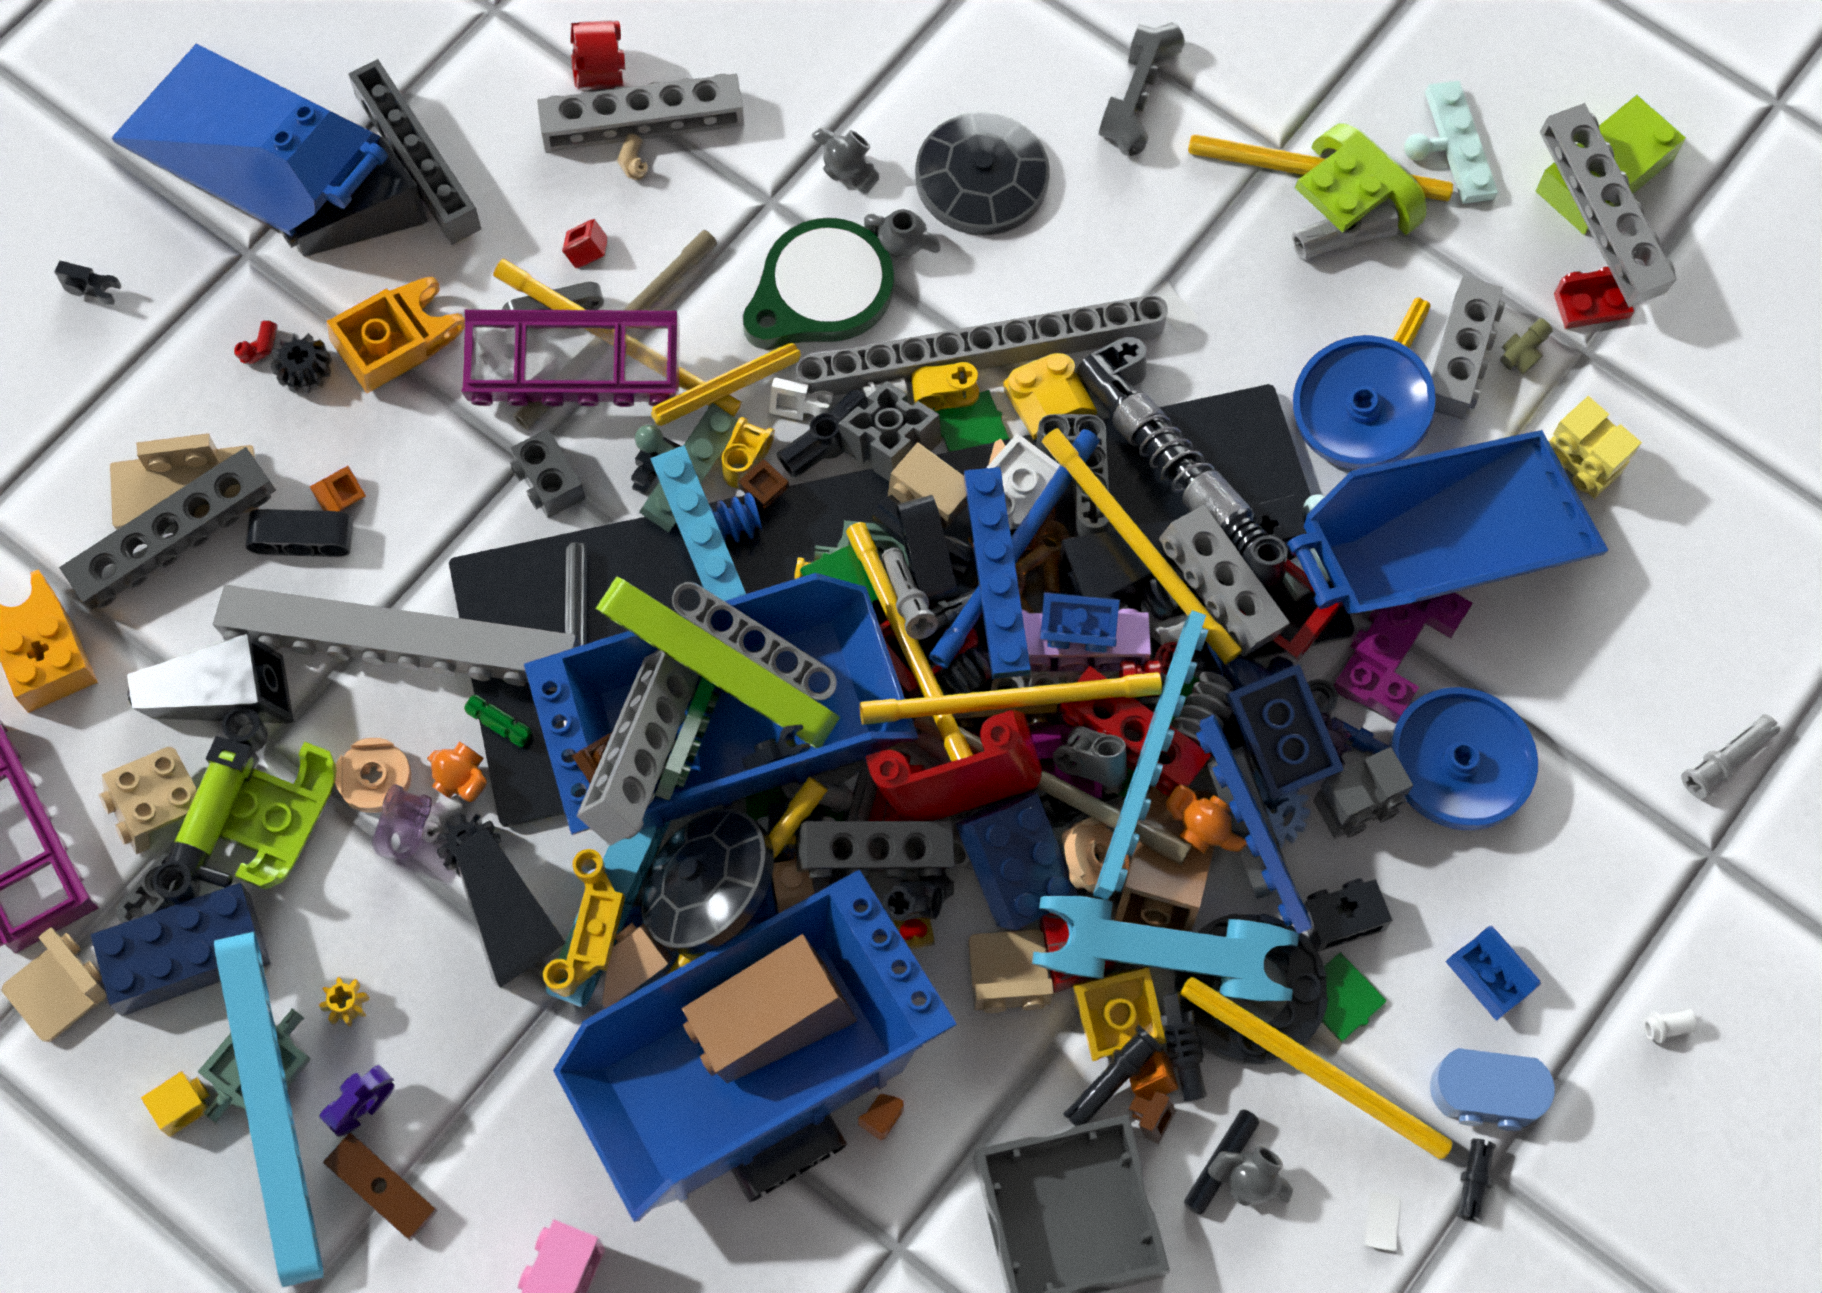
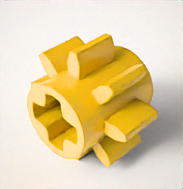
M337 977L336 984L331 988H322L326 994V1001L318 1005L324 1012L331 1011L328 1021L332 1025L341 1019L345 1021L348 1027H352V1019L358 1015L361 1017L366 1016L362 1009V1003L367 1002L370 998L366 992L357 993L361 985L358 980L354 979L348 985L340 977ZM348 996L350 999L346 1001V1007L340 1008L339 1005L343 1001L342 997Z

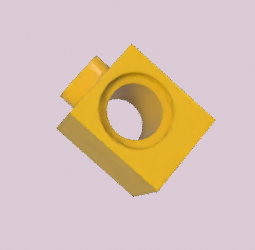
M181 1071L140 1098L159 1129L171 1137L205 1115L203 1112L208 1108V1105L204 1099L210 1095L198 1077L191 1079Z

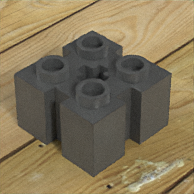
M885 381L867 397L868 407L865 410L857 406L839 422L842 450L862 464L872 460L873 471L889 482L891 472L917 442L929 451H932L942 442L939 414L919 401L913 406L909 405L907 394L888 381Z
M1389 747L1364 759L1358 765L1348 766L1343 771L1326 777L1320 786L1322 790L1317 792L1313 802L1334 839L1346 834L1347 838H1351L1366 830L1367 825L1365 823L1369 820L1374 821L1378 819L1382 823L1400 813L1399 807L1407 802L1405 796L1408 795L1413 784L1392 747Z

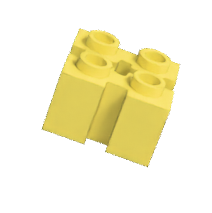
M1587 396L1559 422L1553 432L1554 436L1549 440V443L1564 470L1568 469L1574 475L1573 482L1575 486L1595 499L1623 473L1630 462L1629 459L1634 456L1642 442L1621 424L1615 426L1607 419L1609 413L1591 397Z

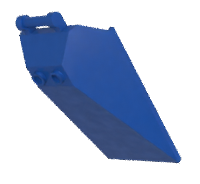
M197 43L111 137L114 143L290 236H293L296 232L294 229L296 226L315 215L326 201L338 207L346 208L352 200L351 195L376 165H382L388 158L386 151L375 144L381 137L380 135Z
M1543 430L1350 471L1307 514L1304 524L1307 534L1294 537L1287 543L1291 554L1297 556L1316 593L1314 600L1318 608L1325 609L1335 603L1342 602L1348 614L1414 603L1601 556L1609 551ZM1315 548L1334 588H1329L1310 549Z

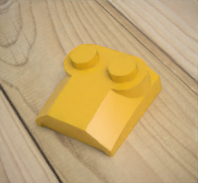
M1054 353L1014 369L1003 382L1004 393L1033 440L1037 439L1039 421L1046 415L1097 414V409L1075 373L1074 361L1068 355Z
M1149 967L1123 970L1104 975L1103 979L1091 978L1073 984L1074 1002L1079 1010L1092 1061L1113 1055L1115 1049L1121 1050L1136 1034L1135 1028L1138 1025L1143 1027L1160 1044L1166 1043Z

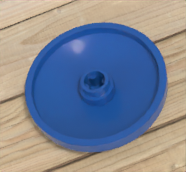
M1352 336L1327 345L1317 352L1304 366L1298 376L1293 393L1295 422L1303 440L1321 458L1337 466L1350 469H1362L1403 459L1415 450L1426 437L1435 414V387L1431 374L1424 362L1405 345L1381 336Z
M1450 687L1434 690L1421 696L1411 703L1400 716L1389 741L1388 748L1392 747L1413 784L1412 789L1405 796L1408 804L1430 821L1451 829L1474 831L1501 824L1522 807L1530 796L1537 779L1538 754L1534 739L1527 725L1506 703L1483 691L1464 687Z

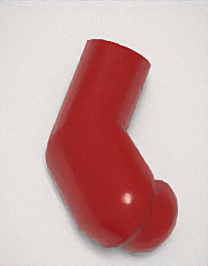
M268 320L261 321L257 340L251 343L247 341L237 343L234 348V354L240 359V362L254 364L270 355L273 350L278 325Z

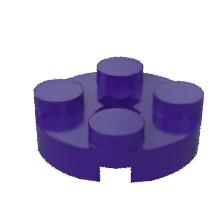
M380 1065L374 1066L363 1077L355 1073L341 1085L340 1091L343 1094L336 1101L326 1106L320 1113L319 1118L337 1137L344 1136L362 1125L357 1120L366 1112L372 1116L386 1102L394 1090L395 1084L392 1081L395 1080Z

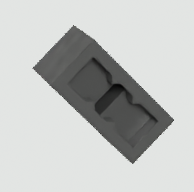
M549 428L510 447L514 461L510 462L513 473L519 482L525 479L530 487L526 493L536 510L542 508L547 518L586 499L580 479ZM534 458L544 459L539 464L529 463ZM550 486H561V488L556 492L546 491V489Z

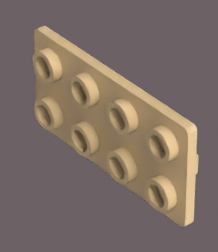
M209 433L136 442L139 459L112 462L110 464L112 524L115 529L121 528L244 447H247L255 458L253 446L244 445L217 449ZM232 485L228 487L225 497L233 498L238 495L241 486ZM204 504L199 506L195 510L194 517L202 518L206 516L210 505ZM250 507L249 509H247V510L244 511L243 513L251 512V511H253V510L258 509V507H257V508Z

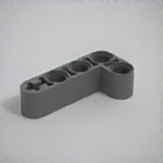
M1050 414L1042 417L1038 424L1036 447L1054 461L1057 460L1042 443L1043 438L1052 430L1059 428L1071 444H1073L1081 430L1084 429L1093 432L1099 438V444L1085 464L1109 491L1106 427L1102 419L1089 414ZM1073 478L1075 537L1107 532L1109 520Z
M1245 746L1235 747L1231 751L1287 868L1256 784L1253 767ZM1214 755L1210 756L1207 764L1217 794L1222 801L1229 805V802L1234 800L1228 786L1221 788L1213 771V767L1218 764ZM1230 810L1228 814L1232 817V832L1245 839V836L1250 835L1245 821L1238 823L1232 810ZM1247 845L1239 853L1256 898L1261 899L1278 893L1277 890L1270 892L1261 871L1267 868L1261 855L1254 858Z

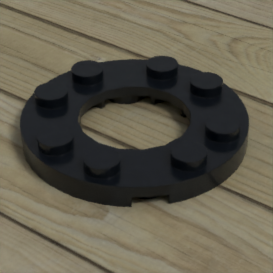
M1238 913L1210 922L1197 933L1226 937L1228 919L1266 923L1296 932L1292 925L1287 927L1283 920L1261 913L1260 915H1238ZM1299 933L1298 946H1276L1265 956V958L1275 963L1282 972L1287 988L1293 989L1292 1001H1286V1005L1281 1013L1267 1024L1304 1046L1315 1034L1325 1015L1328 1002L1327 974L1315 947L1304 934ZM1176 971L1174 992L1181 991L1186 981L1191 977H1195L1213 989L1215 976ZM1185 998L1188 1011L1194 1010L1201 1044L1209 1052L1224 1060L1243 1065H1265L1282 1060Z

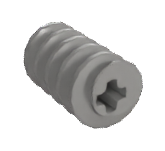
M1208 671L1201 673L1199 677L1200 682L1194 684L1192 688L1193 693L1187 696L1179 717L1173 719L1171 726L1200 747L1201 744L1196 735L1197 732L1202 731L1199 726L1200 721L1215 715L1221 729H1223L1224 723L1220 718L1228 719L1231 716V711L1228 708L1230 704L1225 694L1232 692L1234 689L1226 678L1220 674Z

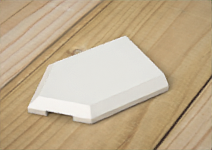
M1018 433L986 467H1001L1010 529H1017L1060 466Z

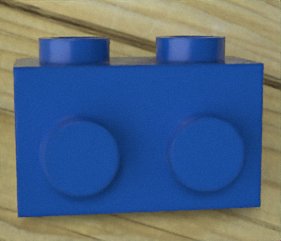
M1044 593L1040 639L1048 640L1047 647L1070 649L1071 642L1085 644V651L1107 653L1108 646L1116 647L1117 643L1116 632L1120 600Z
M1492 925L1485 928L1477 937L1445 961L1496 1021L1541 985L1538 977Z

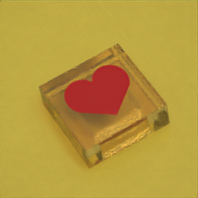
M915 918L904 921L891 919L910 950L935 945L930 919Z

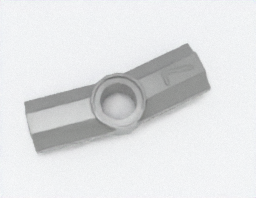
M1391 205L1377 207L1349 227V231H1344L1343 233L1328 219L1295 230L1292 234L1294 249L1298 257L1303 258L1305 261L1334 249L1340 251L1349 250L1357 242L1396 236L1399 230L1396 210Z

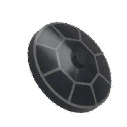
M978 112L964 114L940 124L922 143L915 166L916 188L926 209L944 225L959 232L972 235L1000 234L1013 230L1027 222L1041 207L1048 191L1050 177L1049 160L1039 139L1021 123L994 113Z
M718 809L692 819L676 831L656 855L643 885L641 914L648 933L667 949L686 955L710 951L734 937L757 912L770 886L774 868V850L766 830L746 813L734 809Z

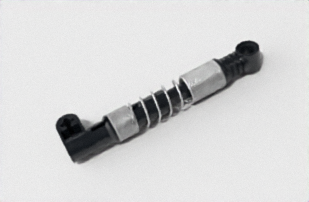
M1124 337L1085 357L1077 367L1076 374L1080 381L1110 413V420L1115 428L1131 445L1140 446L1139 454L1141 456H1149L1151 459L1150 467L1161 470V479L1174 480L1171 486L1173 492L1184 491L1183 504L1191 512L1203 505L1207 507L1264 587H1273L1282 582L1285 576L1287 546L1277 537L1268 536L1263 528L1257 524L1256 515L1252 508L1228 484L1222 475L1214 470V466L1210 463H1204L1203 454L1199 451H1193L1192 442L1188 439H1182L1181 430L1177 427H1171L1170 419L1145 392L1134 388L1146 376L1147 347L1144 342L1138 338ZM1195 454H1197L1200 457L1201 463H1195ZM1203 466H1208L1211 471L1204 473L1202 471ZM1178 481L1183 488L1175 489L1174 486Z

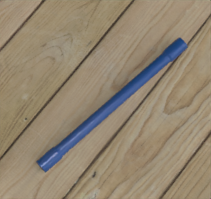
M1084 429L1081 430L1072 445L1078 451L1080 458L1086 463L1100 440L1093 432ZM1061 465L1011 537L1015 564L1073 479L1067 469ZM979 586L929 655V658L942 668L949 667L965 643L966 636L983 613Z

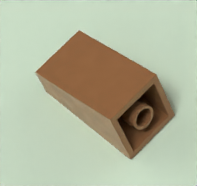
M1151 785L1148 794L1151 804L1146 818L1142 822L1181 839L1179 835L1183 831L1184 825L1182 821L1174 820L1172 814L1166 809V800L1169 796L1161 793L1155 786ZM1191 789L1196 793L1198 799L1206 798L1210 800L1214 795L1208 791ZM1138 841L1130 860L1128 874L1114 921L1191 932L1200 909L1214 846H1209L1204 854L1191 846L1185 861L1180 865Z
M803 934L682 1008L688 1019L683 1024L687 1034L694 1044L700 1042L705 1051L700 1056L705 1068L711 1076L718 1074L727 1084L858 1021L824 960Z

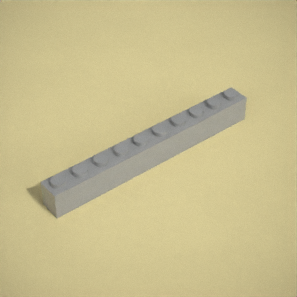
M225 584L212 624L225 641L249 634L274 650H278L282 646L292 648L295 652L304 655H313L316 651L327 653L328 656L339 660H348L349 656L357 657L373 665H383L384 662L397 663L401 668L413 671L419 670V667H425L447 676H452L455 672L468 674L469 677L481 681H488L490 677L500 678L506 683L515 686H524L526 682L529 683L524 663L582 646L577 636L573 634ZM551 687V688H549V689H547V690H549V691H557V688H556V687Z

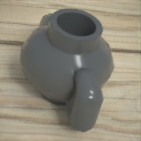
M819 128L811 134L815 141L824 146L823 161L825 166L823 170L830 178L838 181L840 178L851 179L853 186L864 194L868 193L879 181V173L876 171L874 164L867 161L865 155L871 146L859 133L850 130L845 136H839L830 130Z
M900 209L885 218L876 214H868L864 217V227L879 237L880 243L885 250L895 257L912 256L921 249L933 253H938L941 250L939 240L927 232L925 222L912 211Z
M1263 1146L1256 1147L1253 1153L1220 1152L1208 1170V1174L1213 1179L1222 1183H1230L1232 1198L1243 1206L1270 1202L1276 1196L1288 1203L1293 1193V1188L1278 1173L1283 1167L1282 1160L1273 1151Z

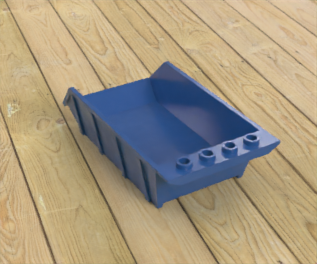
M813 573L725 601L818 660L834 673L837 683L834 693L824 700L815 701L837 714L840 719L822 747L816 749L811 746L807 752L746 771L742 759L754 753V746L763 741L775 739L778 743L783 727L715 685L713 692L720 694L712 715L704 713L705 716L710 717V721L703 739L694 738L700 741L701 744L693 764L685 761L686 765L691 766L683 789L675 787L670 801L655 795L653 801L646 808L642 818L644 823L641 830L652 826L658 829L666 826L665 822L723 804V807L733 805L732 801L794 781H797L798 784L806 782L807 777L863 759L864 762H867L865 758L867 755L886 750L899 742H915L918 739L912 718L862 725L860 702L885 699L905 700L865 586ZM719 609L711 616V625L718 631L727 630L732 625L733 617L727 610ZM758 630L747 632L743 638V645L749 651H758L765 643L763 633ZM630 631L524 663L571 835L591 829L577 817L585 795L580 798L574 797V793L578 789H586L587 793L590 783L575 760L571 763H565L564 760L568 755L576 754L581 749L614 730L643 659L659 650ZM783 651L776 658V666L783 672L791 671L797 663V657L791 651ZM822 671L814 672L808 679V686L814 692L825 690L829 683L827 674ZM699 676L698 681L695 686L696 691L698 689L702 676ZM551 687L557 688L554 694H545L547 689ZM693 698L689 701L688 706L686 708V716L693 701ZM557 722H567L565 727L561 729L555 728ZM682 723V725L678 728V731H677L676 736H675V738H674L675 740H677V738H678V735H679L680 730H681V728H682V726H683V723ZM795 736V742L797 745L806 743L802 739ZM672 750L668 753L667 758L670 757ZM658 779V781H657V783H656V786H655L654 791H653L654 794H655L656 791H657V788H658L659 783H660V779Z
M857 870L585 1019L553 1069V1072L633 1222H638L652 1209L679 1200L680 1203L689 1198V1193L732 1170L741 1163L744 1165L749 1164L753 1161V1156L813 1122L815 1125L823 1122L825 1116L877 1087L880 1090L887 1086L888 1080L903 1072L917 1049L957 1026V1023L860 870ZM859 905H865L868 907V909L862 913L855 911L856 907H858ZM803 934L824 960L858 1021L728 1084L718 1074L711 1076L700 1058L705 1053L700 1042L694 1044L683 1026L688 1019L682 1008ZM883 935L887 937V940L883 943L874 942L877 936ZM898 966H903L907 969L903 974H895L893 972ZM919 997L927 1000L921 1006L913 1004V1001Z

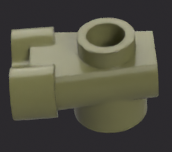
M1539 318L1528 328V331L1522 337L1516 333L1501 347L1505 353L1501 356L1500 361L1509 370L1516 367L1524 375L1542 358L1543 354L1537 347L1553 332V328L1545 319Z

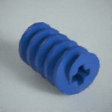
M751 493L745 494L743 505L736 496L731 497L730 508L722 500L717 501L716 512L712 510V513L725 544L729 534L736 543H739L741 531H745L750 539H754L755 527H759L762 532L758 510Z

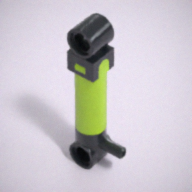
M249 707L233 708L224 717L222 727L228 739L215 736L206 757L209 765L166 862L159 866L154 873V889L171 906L197 898L201 889L200 880L223 888L231 886L233 882L232 874L207 867L206 865L243 782L250 781L258 763L259 757L255 752L262 749L267 742L268 732L266 726L255 710ZM253 725L252 730L248 734L238 735V731L243 726ZM178 878L185 879L180 889L169 891V887L174 880Z

